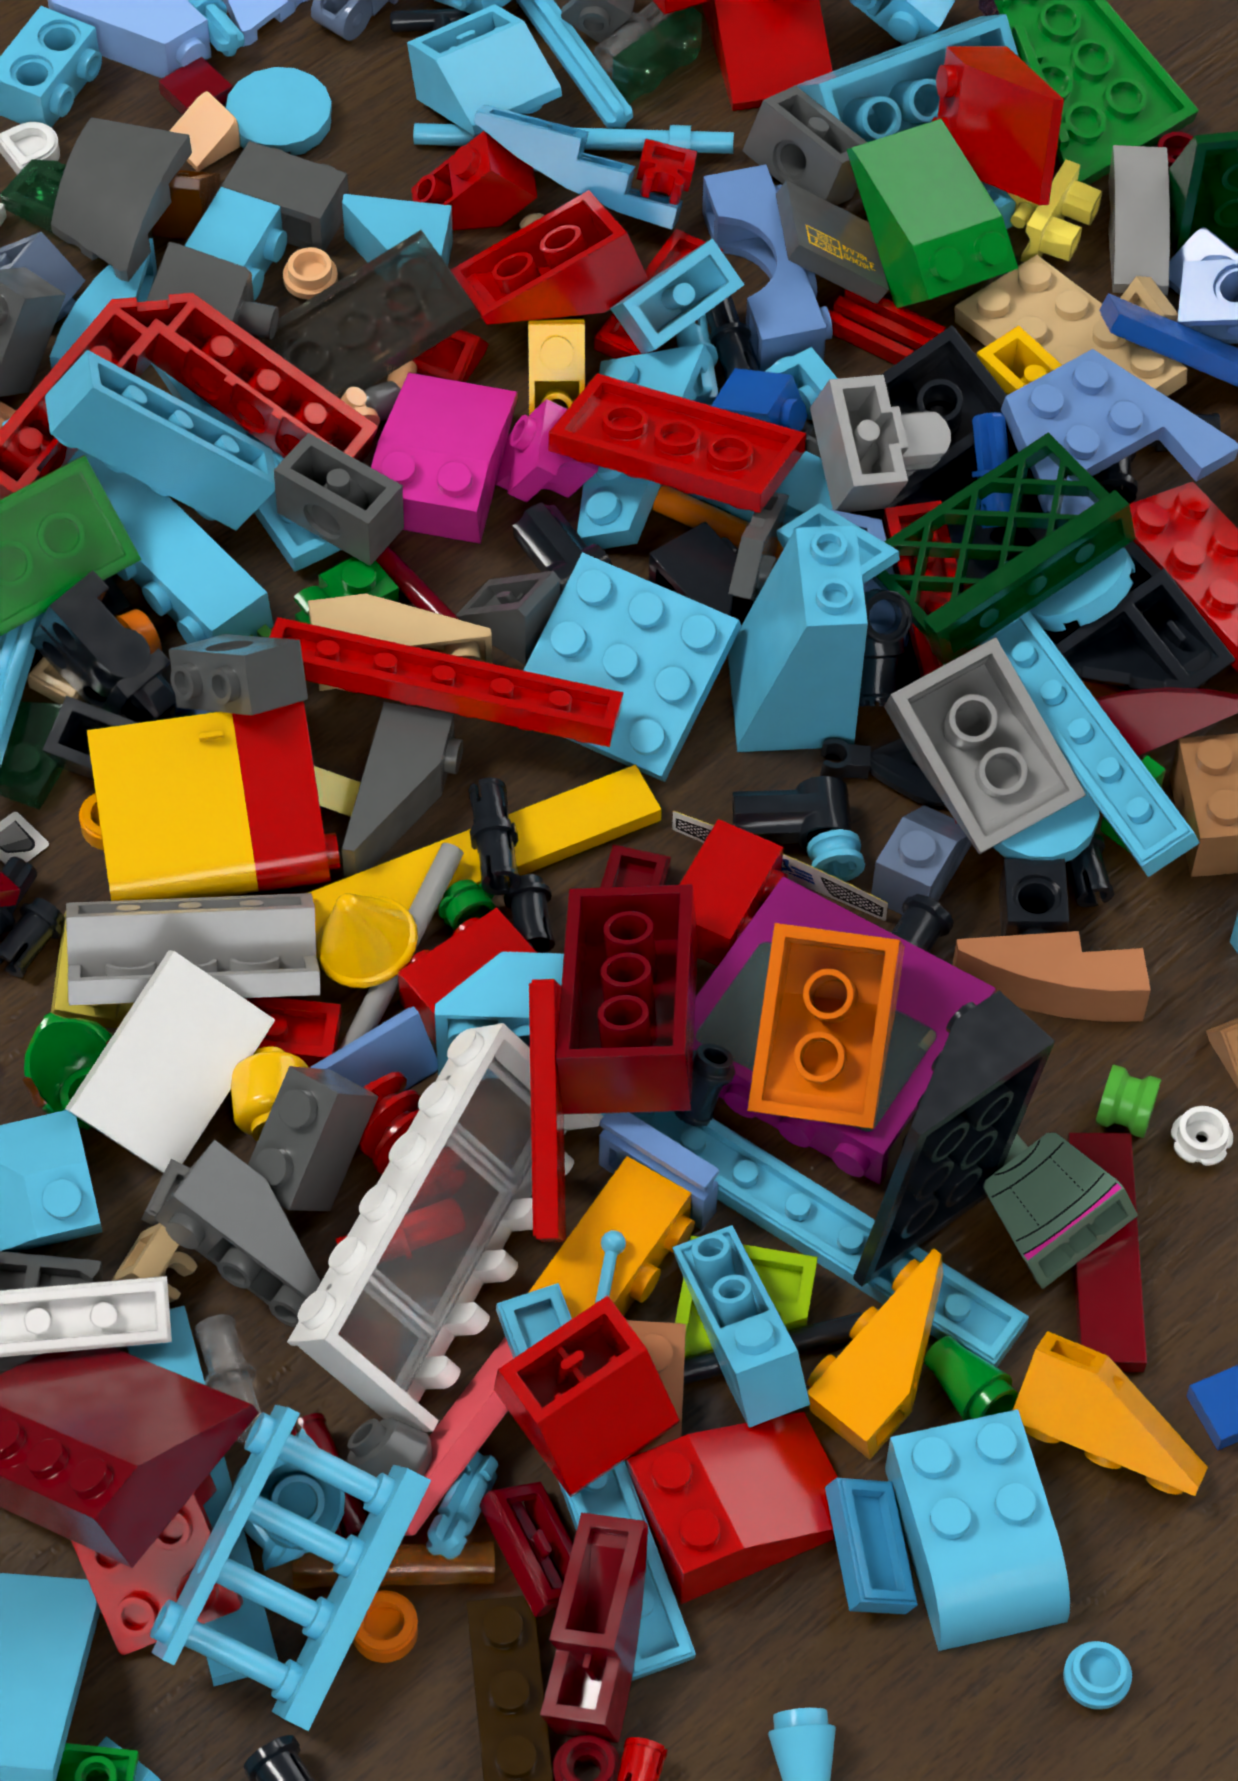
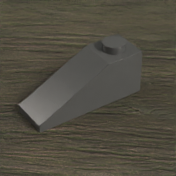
M384 702L342 846L344 878L372 868L442 796L448 773H458L463 754V739L455 738L454 714Z

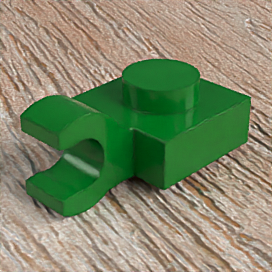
M352 557L319 574V586L307 587L294 596V601L302 609V611L295 614V620L310 624L308 601L369 594L399 602V587L376 560L370 566L356 557Z

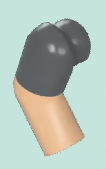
M396 358L392 360L389 366L387 381L368 387L365 390L367 397L365 404L368 408L376 410L380 422L388 420L408 372L417 373V365L410 359Z

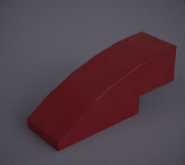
M1163 687L1128 690L1095 698L1137 756L1238 713V694L1210 689Z
M581 1512L549 1639L555 1647L556 1653L540 1713L541 1717L556 1734L576 1737L580 1735H594L608 1742L619 1743L630 1692L642 1614L648 1525L645 1521Z

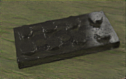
M419 230L279 318L276 333L272 340L260 337L255 338L341 399L349 387H358L361 390H365L480 316L474 303L422 230Z

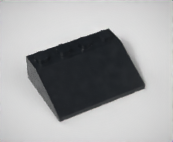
M997 991L978 1005L973 1002L965 1004L952 1016L947 1024L948 1038L943 1050L932 1063L931 1070L933 1074L926 1091L917 1103V1113L909 1132L902 1142V1151L853 1276V1279L861 1287L987 1198L988 1195L983 1188L986 1179L1001 1169L1005 1163L1055 1041L1001 991Z

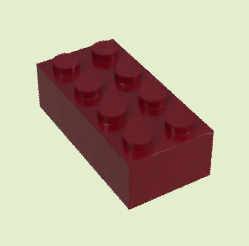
M693 884L569 889L556 1047V1065L563 1114L691 1111L698 949Z

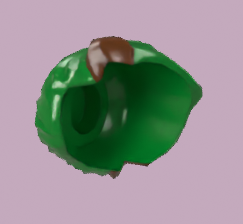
M53 1013L46 1014L36 1028L24 1055L25 1077L22 1081L31 1096L34 1106L41 1108L46 1115L64 1111L113 1035L96 1021L83 1018H66ZM77 1117L79 1128L85 1130L93 1128Z

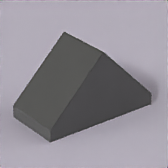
M554 571L489 579L456 616L462 621L490 628L492 645L526 666L560 598V578Z

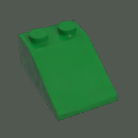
M942 119L846 149L892 299L897 308L926 301L1018 269L1002 214Z

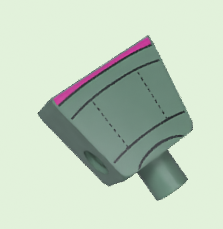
M1055 1132L1046 1133L1029 1147L1016 1134L1003 1167L986 1179L983 1185L1009 1235L1042 1290L1138 1216L1121 1183Z

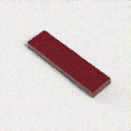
M1069 1133L1067 1142L1118 1180L1125 1188L1137 1212L1132 1134ZM1136 1217L1074 1265L1078 1344L1109 1356L1122 1372H1145L1147 1365L1138 1222Z

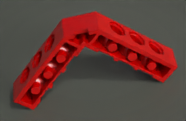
M194 293L169 294L167 300L137 302L136 297L111 299L0 429V499L66 465L78 451V448L64 446L50 434L45 395L86 350L137 377H140L148 366L153 363L283 458L295 448L307 433H310L356 460L363 462L369 454L378 426Z

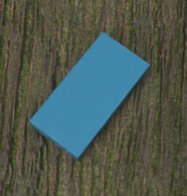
M835 1478L825 1487L849 1611L907 1614L918 1604L893 1483L891 1481Z

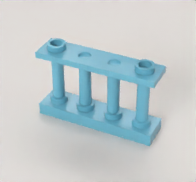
M275 1405L270 1415L264 1412L261 1413L253 1424L244 1449L251 1452L177 1602L169 1599L161 1608L150 1633V1637L157 1640L151 1653L175 1665L185 1646L272 1689L271 1696L277 1699L272 1710L273 1713L309 1731L431 1480L409 1468L397 1465L392 1466L388 1475L380 1473L375 1477L290 1434L300 1413L289 1407ZM277 1459L364 1501L363 1508L370 1513L358 1537L351 1534L345 1539L259 1496ZM246 1521L333 1563V1571L339 1575L328 1598L319 1597L314 1601L228 1558ZM215 1583L302 1625V1633L308 1636L297 1661L289 1659L284 1664L197 1621Z

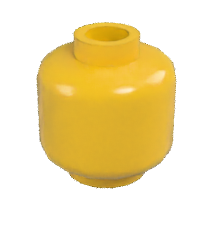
M278 1047L256 1049L252 1056L239 1062L232 1073L230 1091L234 1122L242 1132L252 1136L255 1141L259 1140L289 1066L308 1068L307 1064L300 1057L284 1052V1050Z

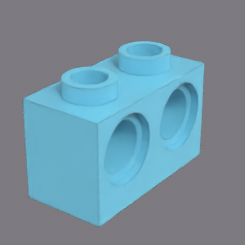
M40 6L0 56V116L20 124L40 122L52 128L59 117L67 115L73 105L74 98L87 81L91 82L96 78L101 68L102 55L98 48L96 27Z

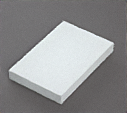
M169 950L65 1110L164 1174L171 1159L183 1164L231 1090L232 1073L235 1066L254 1054L275 1019L177 952Z

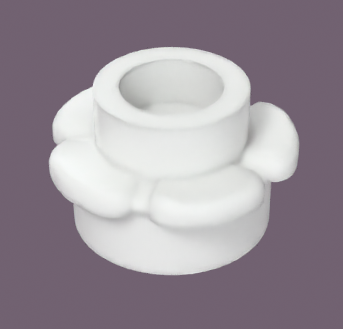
M1197 1106L1189 1109L1175 1120L1171 1129V1136L1176 1140L1174 1144L1175 1152L1180 1158L1189 1163L1201 1162L1205 1166L1215 1165L1224 1160L1227 1154L1226 1149L1230 1148L1233 1144V1133L1228 1120L1220 1111L1209 1106ZM1203 1135L1207 1137V1141L1199 1142L1196 1136Z

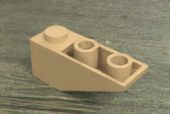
M369 594L308 601L309 618L312 625L492 664V635L490 628ZM319 684V691L332 689L343 690L341 688Z

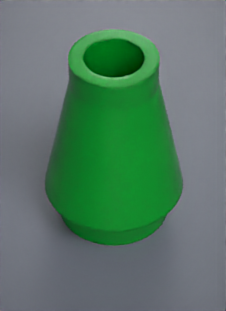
M945 1336L930 1347L925 1355L924 1364L934 1373L963 1421L1012 1411L1018 1397V1392L1012 1387V1377L961 1346L952 1336Z

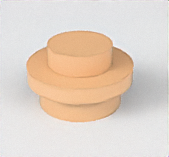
M312 247L302 248L290 256L283 269V281L286 289L295 297L307 300L319 299L334 290L338 282V271L335 263L323 250Z

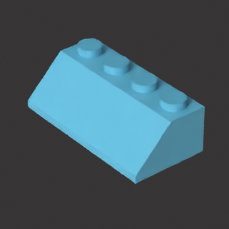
M1006 14L980 16L795 86L809 95L866 142H870L929 123L934 117H938L940 97L936 87V76L939 66L944 65L946 46H1007L1017 56L1018 53Z

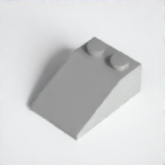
M996 637L892 693L884 706L913 759L978 854L985 852L1086 795Z

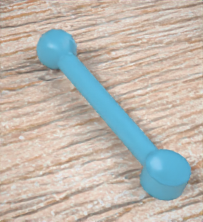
M610 1230L601 1238V1248L605 1254L595 1303L607 1295L610 1296L617 1255L622 1253L626 1247L625 1237L617 1230Z

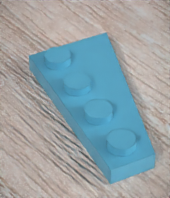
M702 343L601 361L599 374L695 401L697 394L693 389L699 373H706L712 356L706 345ZM599 466L598 472L583 485L577 534L587 546L595 543L602 549L637 544L661 484L642 478H632L624 473Z

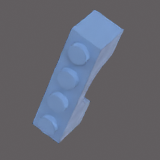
M766 164L704 176L702 214L711 239L713 238L718 247L723 249V253L740 256L755 263L770 279L765 287L747 298L746 325L751 331L750 348L759 370L764 372L779 359L786 356H794L810 347L824 361L825 340L832 339L833 335L832 321L828 308L826 306L819 307L816 300L817 282L815 273L788 260L776 193L782 185L773 184Z

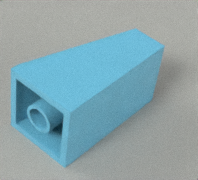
M856 525L795 528L742 623V627L728 653L737 752L822 748L823 741L831 738L844 740L848 744H854L868 626Z

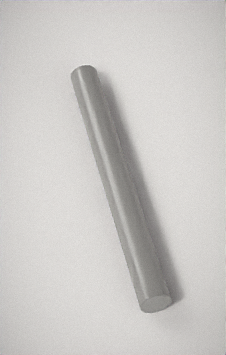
M442 843L408 910L417 925L418 941L416 949L464 855L463 851L453 844ZM398 974L389 981L369 988L339 1049L379 1025L399 985Z

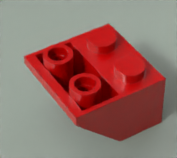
M608 1295L500 1367L497 1371L493 1389L570 1498L667 1432L680 1421L647 1348Z

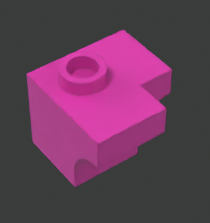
M546 399L529 416H521L512 432L508 435L496 485L508 490L507 494L526 503L541 489L552 490L569 498L598 472L599 466L591 463H581L570 457L548 451L549 431L567 409Z

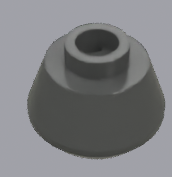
M373 1418L366 1421L352 1434L347 1445L350 1449L347 1463L375 1477L380 1473L388 1475L393 1465L409 1468L424 1476L433 1457L429 1435L394 1418H386L381 1421Z

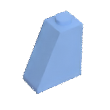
M48 0L49 9L96 27L98 48L103 57L161 79L200 57L205 60L211 58L208 20L187 0Z

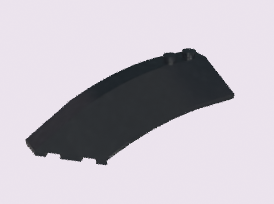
M951 325L881 374L884 375L891 407L899 406L901 414L924 411L937 412L947 422L951 431V443L938 464L931 469L906 471L908 482L889 507L939 500L943 503L976 481L977 477H972V472L978 471L972 424L973 417L984 413H1002L1001 407L1007 394L953 325ZM1006 423L1010 458L1018 453V450ZM1031 468L1028 469L1026 479H1035ZM1023 494L1020 512L1044 513L1038 500V495ZM947 524L951 542L962 543L965 525ZM976 526L972 544L1003 545L1006 527L982 528V526ZM1017 527L1013 546L1031 547L1046 537L1047 529ZM1134 541L1124 546L1135 565V573L1133 572L1129 576L1133 584L1125 598L1113 610L1090 624L1080 626L1078 621L1075 620L1070 623H1063L1066 628L1063 631L1053 632L1044 630L1080 680L1084 682L1133 689L1163 687L1200 688L1234 664L1236 660L1165 569L1161 570ZM969 559L965 578L983 579L998 569L999 561Z

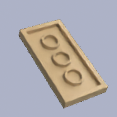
M1038 255L1030 258L1019 265L1018 269L1008 272L955 306V323L985 346L1015 327L1020 326L1062 365L1094 349L1165 396H1169L1187 384V367L1176 360L1110 333L1099 311L1102 303Z

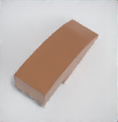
M1079 931L956 940L952 965L995 987V993L1001 991L1019 1008L1063 1018L1101 1022L1143 1021L1151 989L1143 948L1082 952Z

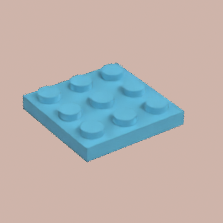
M582 552L523 671L624 692L621 712L610 747L592 743H581L569 738L566 739L629 767L636 764L640 772L665 782L742 626L740 621L734 617Z

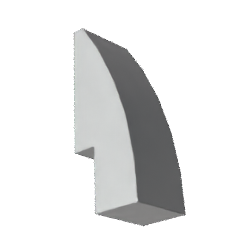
M1113 145L1108 180L1110 198L1108 235L1112 292L1124 293L1136 276L1151 277L1163 294L1168 295L1170 202L1167 148Z

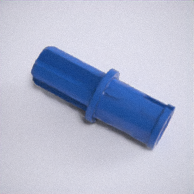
M984 413L973 417L972 424L978 471H973L972 477L979 479L1009 459L1006 422L1003 413ZM992 493L981 500L980 509L984 511L1009 512L1013 494ZM982 526V528H990V527H998V526Z

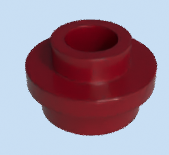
M594 1735L574 1737L565 1742L555 1755L553 1762L554 1781H583L574 1773L575 1769L583 1763H592L600 1770L599 1776L592 1781H616L621 1765L619 1754L612 1744L601 1737Z

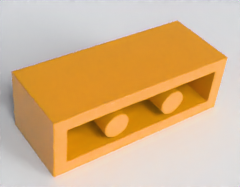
M626 1156L528 1293L559 1283L572 1319L594 1305L605 1254L601 1248V1238L606 1232L617 1230L625 1237L626 1247L622 1253L617 1255L609 1297L624 1316L635 1300L643 1303L650 1296L661 1274V1269L658 1266L669 1251L674 1253L672 1247L687 1242L691 1236L695 1221L690 1219L691 1192Z

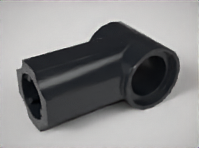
M543 502L538 503L525 510L522 518L513 525L514 539L540 572L554 571L560 578V596L582 552L613 565L599 545L594 543L587 546L555 505L548 506L544 505Z
M812 777L801 782L796 787V790L733 792V825L776 844H799L800 848L807 852L808 843L813 837L823 832L838 829L852 831L848 787L845 782L835 777Z

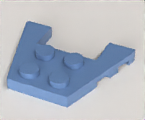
M1094 349L1005 396L1001 407V412L1005 416V421L1018 452L1049 432L1091 476L1156 440L1161 441L1196 482L1234 461L1238 454V443ZM1049 456L1031 467L1035 479L1057 480L1059 467ZM1038 495V500L1044 513H1050L1054 495ZM1064 496L1060 514L1078 515L1095 503L1089 497Z

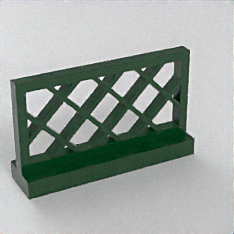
M1048 432L884 541L898 550L899 556L918 557L914 575L889 574L884 570L872 579L882 590L898 592L906 598L912 610V623L929 640L932 653L943 665H946L964 655L1135 540L1130 504L1116 490L1109 494ZM1047 456L1059 467L1057 480L1026 479L1028 469ZM992 493L1013 494L1009 512L979 510L981 500ZM1023 494L1054 495L1050 513L1020 512ZM1064 496L1089 497L1095 503L1078 515L1060 514ZM945 524L965 525L962 543L932 542L934 532ZM976 526L1006 527L1003 545L972 544ZM1017 527L1047 529L1046 537L1031 547L1013 546ZM928 558H957L958 564L955 577L925 576ZM969 559L999 561L998 569L983 579L965 578ZM905 590H911L910 596ZM922 591L952 592L950 601L929 615L919 606Z

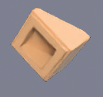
M208 91L201 94L170 130L171 132L189 135L192 154L187 159V162L196 171H201L240 147L239 127L236 118Z

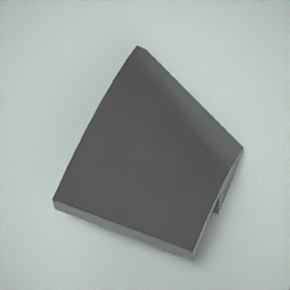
M91 117L72 149L60 182L51 221L53 234L68 244L78 246L81 249V253L92 261L98 257L113 266L117 278L129 282L151 253L148 233L172 203L169 183L192 154L189 135Z

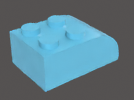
M1016 1409L890 1437L885 1471L888 1481L893 1483L900 1522L938 1651L1068 1622L1070 1592L1062 1547L1019 1410Z

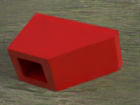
M485 131L481 132L466 145L460 147L454 155L430 174L422 177L411 188L414 202L452 206L453 231L500 227L538 198L533 167L517 158Z

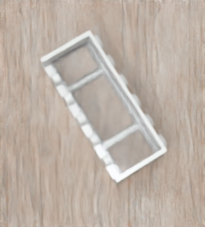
M504 1023L467 1029L460 1033L450 1044L447 1051L449 1059L437 1080L421 1095L418 1102L419 1111L407 1132L392 1146L389 1152L390 1162L377 1185L372 1187L361 1200L359 1205L360 1215L348 1236L332 1251L328 1261L330 1267L317 1290L301 1305L297 1316L299 1322L287 1341L291 1346H298L383 1419L394 1418L424 1432H433L439 1420L418 1402L426 1389H445L452 1386L459 1378L460 1368L444 1355L454 1336L475 1335L487 1326L490 1316L474 1300L483 1283L504 1282L515 1274L518 1262L503 1250L511 1232L533 1229L532 1198H530L532 1195L530 1047ZM601 1113L564 1114V1135L567 1130L597 1127L604 1116ZM565 1152V1175H567L574 1165V1159Z

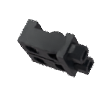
M92 570L49 605L30 643L90 705L138 723L163 720V716H170L168 712L177 705L172 686L162 676L170 664V660L159 648L151 654L150 647L145 638L135 630L124 628L102 604L101 601L109 587Z

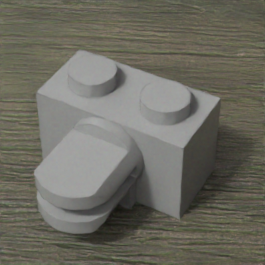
M884 375L829 379L810 407L833 510L856 512L888 508L908 482L906 471L933 468L938 464L941 457L945 455L951 443V431L947 422L939 413L924 411L901 414L899 406L891 407Z

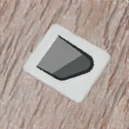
M13 812L0 821V860L4 864L11 857H19L27 863L49 846V842L18 812Z

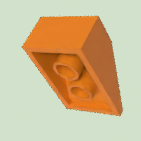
M774 923L747 1111L874 1129L895 1017L905 949L900 940Z

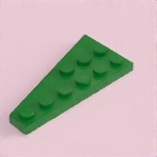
M994 0L999 14L1007 15L1019 58L1064 99L1056 154L1061 166L1065 159L1080 164L1078 181L1090 185L1110 172L1113 145L1153 147L1158 144L1164 135L1177 132L1194 122L1199 109L1106 0Z

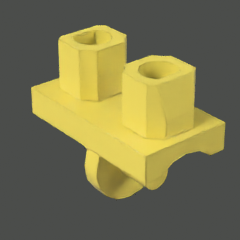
M1065 159L1052 181L1049 205H1037L1007 193L1016 202L1015 211L1010 219L1011 224L1016 228H1023L1026 225L1025 232L1030 238L1028 245L1022 253V262H1026L1035 255L1042 257L1043 253L1069 262L1075 253L1080 241L1082 227L1063 219L1066 216L1091 225L1099 211L1102 197L1101 190L1078 181L1080 164Z

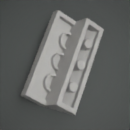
M312 893L66 903L69 1005L135 1003L169 950L177 952L243 998L320 995V970L316 957L315 906Z

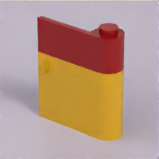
M304 700L255 715L213 712L87 730L111 901L234 896L329 882V870L341 868L336 833L324 834Z

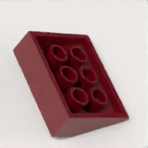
M113 1347L40 1354L0 1374V1507L133 1568L259 1412L251 1403Z

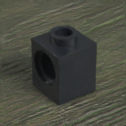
M1004 859L999 886L1001 936L1067 932L1069 910L1065 859ZM1034 908L1042 911L1043 913L1033 914L1027 912L1024 909Z

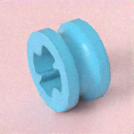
M844 829L826 831L813 837L808 843L807 852L809 858L813 861L812 867L844 882L852 880L864 871L865 860L862 853H860L861 841L858 834L853 831Z

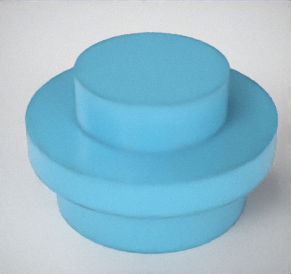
M1092 1641L1081 1644L1070 1653L1064 1666L1063 1679L1068 1693L1079 1704L1091 1709H1108L1119 1704L1127 1695L1132 1682V1670L1128 1659L1118 1648L1106 1642Z

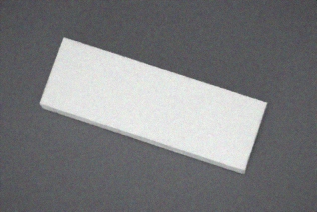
M167 1276L0 1290V1357L172 1342Z

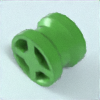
M1113 1064L1095 1124L1105 1127L1114 1123L1126 1126L1132 1135L1144 1138L1162 1079L1150 1075L1144 1079L1130 1076L1126 1068Z

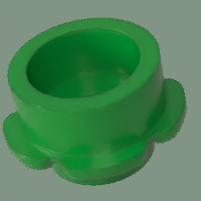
M472 880L458 881L445 891L443 900L438 907V914L443 918L444 923L451 926L455 932L465 921L471 918L480 919L496 908L492 901L494 895L485 892L482 889L481 883L477 885Z

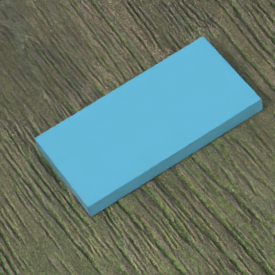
M0 1573V1781H56L100 1614L99 1605L87 1579Z

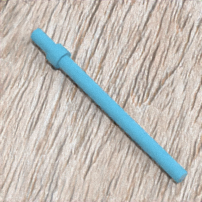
M414 123L413 141L414 145L463 146L479 134L472 135L457 124ZM670 125L669 130L577 128L589 132L585 150L642 151L646 138L694 150L697 153L733 154L734 132L691 131V125Z

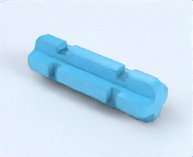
M477 1451L447 1491L438 1509L440 1514L433 1519L427 1532L429 1539L426 1547L432 1555L441 1554L450 1560L461 1554L467 1541L465 1536L471 1533L481 1512L479 1505L482 1498L488 1491H491L497 1479L496 1469L498 1462L492 1455L483 1456Z

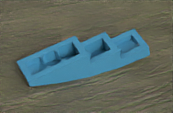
M487 105L476 111L475 124L517 158L565 188L580 195L590 190L602 205L643 221L671 230L677 224L683 201L680 200L677 205L670 204V197L652 192L649 198L642 197L640 189L631 187L636 166L584 153L588 131Z

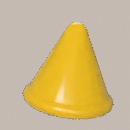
M345 893L337 899L330 916L324 922L319 932L316 945L318 961L327 976L340 985L351 988H368L380 985L395 977L410 962L418 941L417 925L412 914L402 904L393 899L383 896H362Z

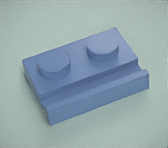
M630 1112L606 1113L600 1120V1126L604 1130L599 1135V1165L614 1174L625 1157L628 1156L690 1191V1219L695 1221L694 1226L702 1230L716 1213L718 1182L714 1179L718 1176L719 1169Z

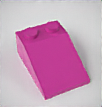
M408 372L378 440L371 465L372 469L403 485V530L481 544L518 399L516 391Z

